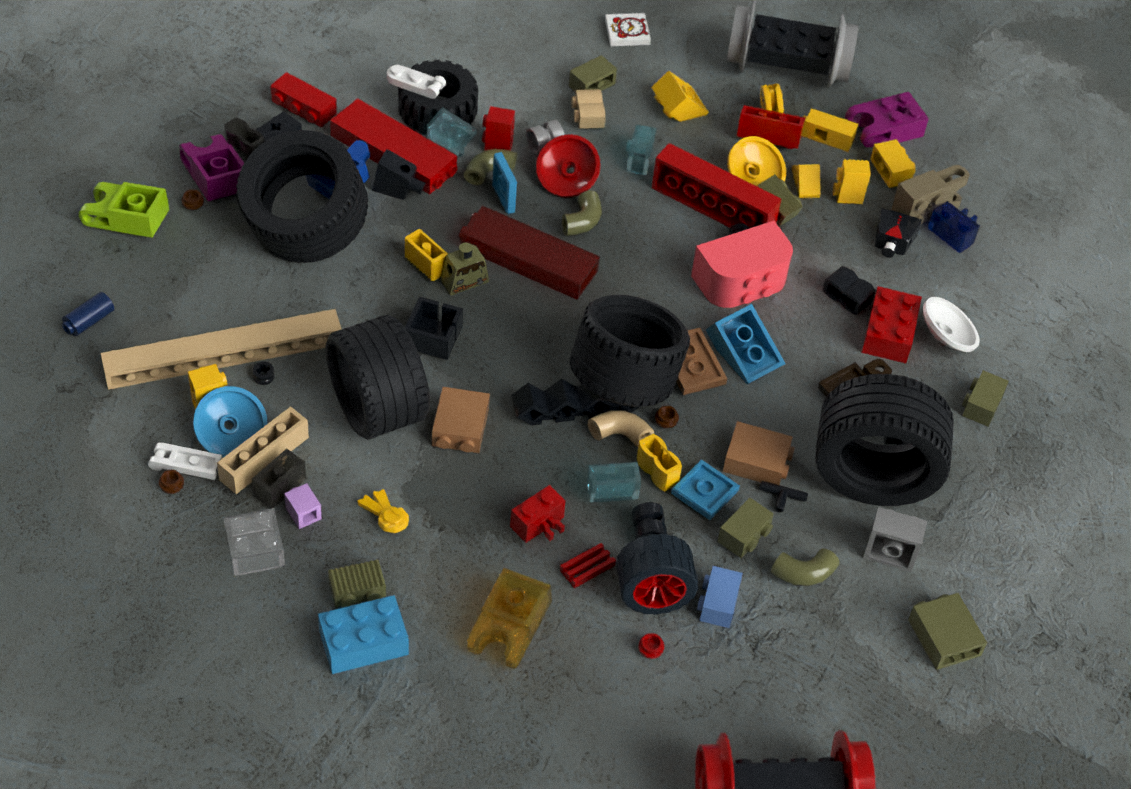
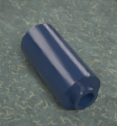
M99 292L62 317V328L68 335H80L115 310L111 299L104 292Z

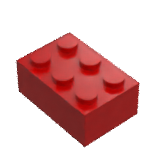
M877 286L861 353L906 364L913 343L922 297Z

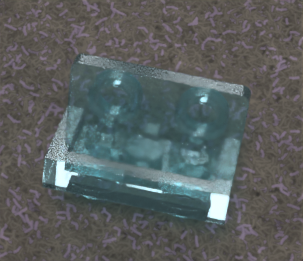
M443 107L427 124V137L459 157L464 155V147L477 134L475 127Z

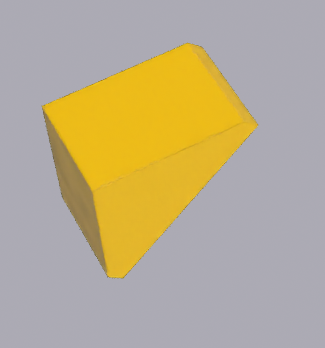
M820 164L792 165L791 169L798 197L820 198Z

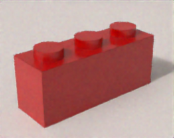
M287 72L270 85L272 102L319 127H323L337 114L335 97Z
M744 105L740 113L737 136L742 138L750 136L760 137L772 144L781 145L786 149H798L805 118Z

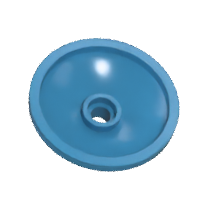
M235 386L220 387L209 392L197 405L193 417V429L198 442L206 451L220 454L222 458L268 424L266 411L260 400L251 392ZM224 423H232L233 428L230 430L226 429Z

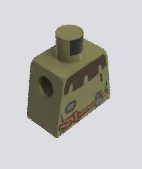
M466 242L462 243L459 246V250L446 255L441 282L450 296L489 282L485 259L475 245Z

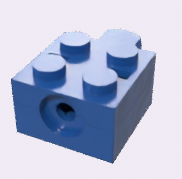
M357 140L347 151L350 153L363 183H365L370 178L365 162L371 155L368 145L364 141ZM305 175L310 187L330 199L335 186L334 180L322 175Z

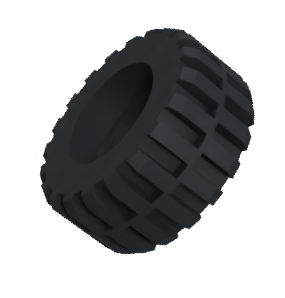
M427 60L423 61L420 65L417 63L411 67L413 70L433 77H443L446 85L443 89L439 90L438 96L448 99H429L423 95L398 87V111L406 125L414 131L418 130L423 135L430 134L431 137H436V135L447 137L449 134H458L460 130H465L469 127V124L473 123L478 111V85L470 71L466 68L463 69L460 64H452L451 61L447 60L445 62L440 60L429 62Z

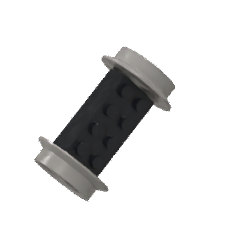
M753 0L749 7L736 6L727 62L739 64L741 73L744 71L748 45H750L747 62L828 75L829 72L827 83L829 88L835 80L848 82L856 47L858 25L846 23L844 14L840 16L837 32L836 27L758 14L755 16L754 27L751 28L756 0Z

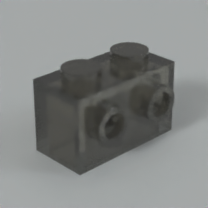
M285 449L252 478L254 497L270 509H273L285 498L284 493L294 487H298L306 480L305 461L290 450Z

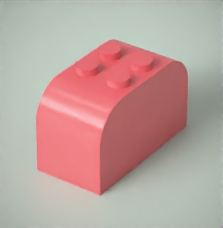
M771 221L697 245L691 277L707 300L716 306L732 308L742 304H749L754 300L769 297L784 288L793 247L776 222Z

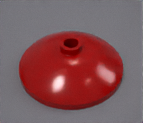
M573 134L561 135L550 140L540 151L536 163L537 176L543 187L556 196L566 198L579 196L583 192L588 191L598 179L601 168L600 157L594 145L586 138ZM569 168H574L572 173H567Z

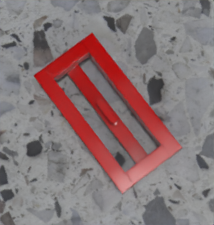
M600 543L560 565V572L575 589L614 567L616 559L614 557L611 558L610 552L608 550L605 551L604 545ZM603 559L605 560L603 563H601V564L595 566L594 568L588 570V569L591 568L594 564H596V563L602 561ZM582 571H586L585 573L579 575L576 578L573 577Z

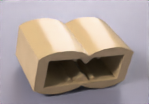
M576 90L575 96L571 98L572 109H576L574 110V122L578 123L579 129L604 128L605 109L601 90Z

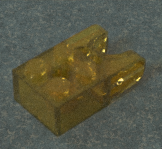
M503 568L468 637V651L474 654H481L488 644L497 641L507 645L504 653L506 666L516 669L552 602L551 585Z

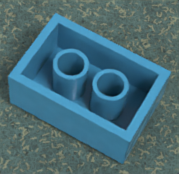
M395 595L318 614L319 632L332 674L409 655V637Z

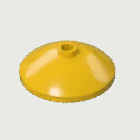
M750 136L739 140L731 148L727 160L729 173L755 186L761 184L774 174L785 182L786 165L784 159L771 142L760 137Z

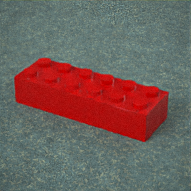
M671 143L656 156L652 189L729 228L737 223L746 224L749 228L771 221L777 223L782 199Z

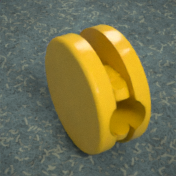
M778 83L768 86L762 85L760 88L761 109L784 113L780 85Z

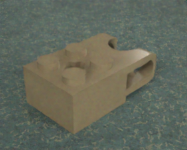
M954 165L939 172L931 170L898 184L891 210L922 219L921 224L929 220H935L939 216L959 208L962 197L957 191L967 184L970 174L964 167ZM953 175H959V176H961V177L956 178V179H954V180L952 179V176H953Z

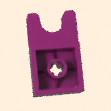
M910 92L851 106L845 114L846 120L857 123L858 127H864L860 141L867 148L873 147L877 143L895 139L901 143L924 137L929 120Z
M221 134L210 136L212 144L208 147H196L191 142L179 144L180 159L207 201L236 194L237 180L244 165V162L232 145H229Z

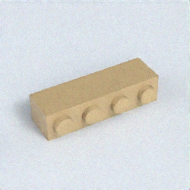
M290 406L217 462L219 481L235 494L239 493L309 438L308 420Z

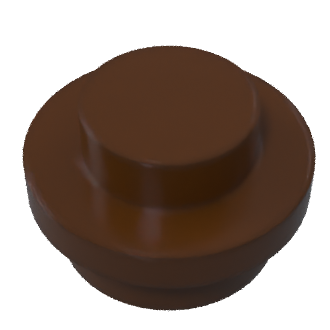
M188 190L183 194L181 199L182 205L189 210L199 209L204 204V197L198 190Z
M662 406L655 414L656 423L663 428H672L677 425L679 415L672 406Z
M176 470L165 471L159 479V487L165 493H177L184 486V478Z

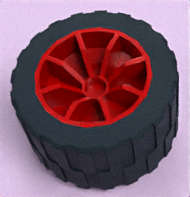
M650 534L629 542L620 550V554L616 558L621 598L625 605L632 608V610L653 615L669 613L682 608L696 595L698 581L690 546L683 539L673 535Z

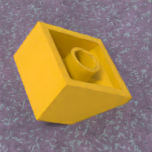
M670 71L664 74L651 87L656 94L654 96L655 100L660 105H663V112L670 119L675 118L682 122L705 116L709 113L693 87Z

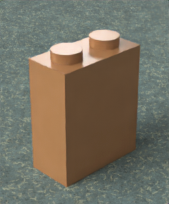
M443 387L432 429V446L442 449L461 450L468 453H480L489 412L490 394Z
M737 421L725 458L723 472L757 482L765 481L780 485L781 478L786 479L790 465H786V461L792 460L795 447L791 446L793 437Z

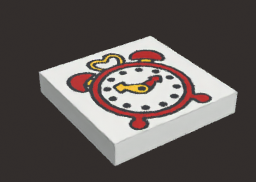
M645 13L606 14L605 22L610 46L650 45L651 38Z

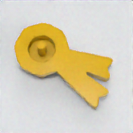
M384 489L379 492L373 491V499L368 495H364L363 499L357 500L359 506L378 516V525L383 531L397 533L407 528L409 515L403 508L390 505Z

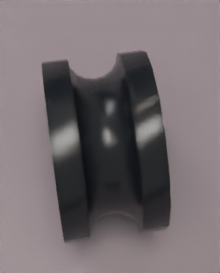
M266 361L256 363L253 367L254 381L259 385H268L273 382V365Z

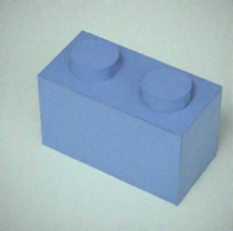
M713 566L711 575L705 574L702 589L707 590L706 596L700 595L697 610L702 611L700 621L730 628L742 578L741 572Z

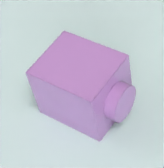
M307 483L300 487H294L284 493L285 507L299 529L322 519L321 504Z

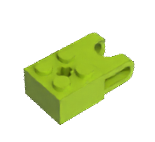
M99 182L93 189L94 198L97 203H85L78 214L81 222L89 227L153 238L169 211L166 189L128 182H123L122 185Z

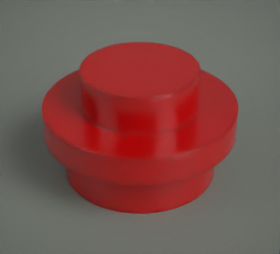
M648 633L640 639L638 649L646 658H658L664 651V642L659 635Z

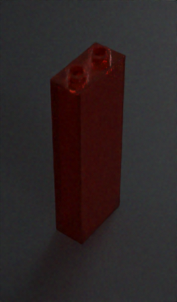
M482 206L477 213H473L467 226H463L459 233L460 244L466 242L475 245L484 259L576 300L579 299L598 273L600 256L485 206Z

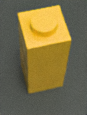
M812 108L808 116H803L805 122L802 137L849 152L855 140L858 128L857 123Z

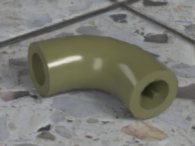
M491 149L479 153L467 165L464 172L465 180L473 185H481L486 175L493 171V157L495 153L499 152L503 153L513 173L517 152Z
M583 192L578 197L580 211L563 214L562 229L565 236L588 232L598 224L602 215V208L597 192Z
M820 549L808 561L797 560L782 552L773 564L771 574L793 585L811 586L822 583L831 576L839 566L840 561L835 553L828 549Z

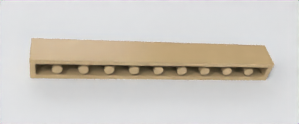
M336 309L112 350L101 353L109 390L187 375L188 371L216 364L218 368H224L325 348L329 335L342 329Z

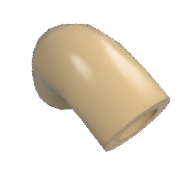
M611 410L588 420L589 431L598 441L613 434H621L628 437L638 447L640 440L654 434V430L648 423L636 414L626 411Z

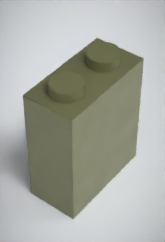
M959 593L952 595L944 594L929 602L921 601L912 608L908 621L936 670L982 656L988 642Z

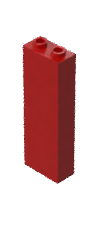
M358 98L330 120V133L333 138L348 147L357 140L364 141L370 151L371 156L369 159L375 163H379L384 152L388 149L417 166L415 178L426 182L423 191L429 195L436 189H439L449 177H453L457 172V155Z

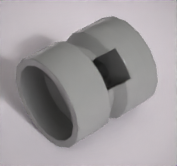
M551 120L543 123L542 126L537 125L526 130L528 146L535 155H538L550 140L565 135L561 124L557 120Z

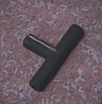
M761 481L759 487L761 491L777 494L774 507L777 512L784 511L787 497L804 502L807 501L808 497L807 492Z

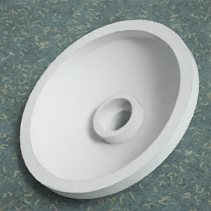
M930 297L924 303V319L937 341L960 352H972L978 347L979 335L975 326L957 306L940 297Z

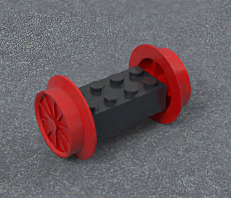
M843 730L835 733L831 757L819 758L818 762H807L806 758L790 759V762H779L777 758L764 759L763 763H752L751 759H738L733 763L730 742L726 733H720L715 744H699L696 752L695 789H876L874 763L869 745L865 741H849L847 734Z

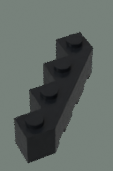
M560 379L545 391L528 382L511 395L516 417L532 426L541 425L543 420L555 419V422L558 423L574 421L576 416L588 415V419L611 410L632 413L639 408L605 400L589 391L582 384L576 387L563 379Z

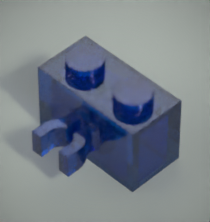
M946 201L933 210L928 229L957 252L961 253L974 244L980 225L976 223L978 219L976 215L970 218L967 216L969 211L967 208L960 211L950 202Z

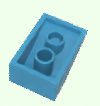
M752 304L715 322L706 329L716 350L746 384L786 364Z

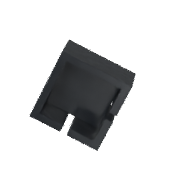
M419 296L405 325L417 351L448 360L463 327V308L443 303L442 321H439V302Z

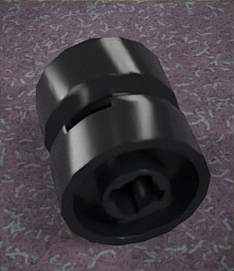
M645 502L634 507L631 515L633 526L635 527V539L650 534L668 535L664 510L660 504Z

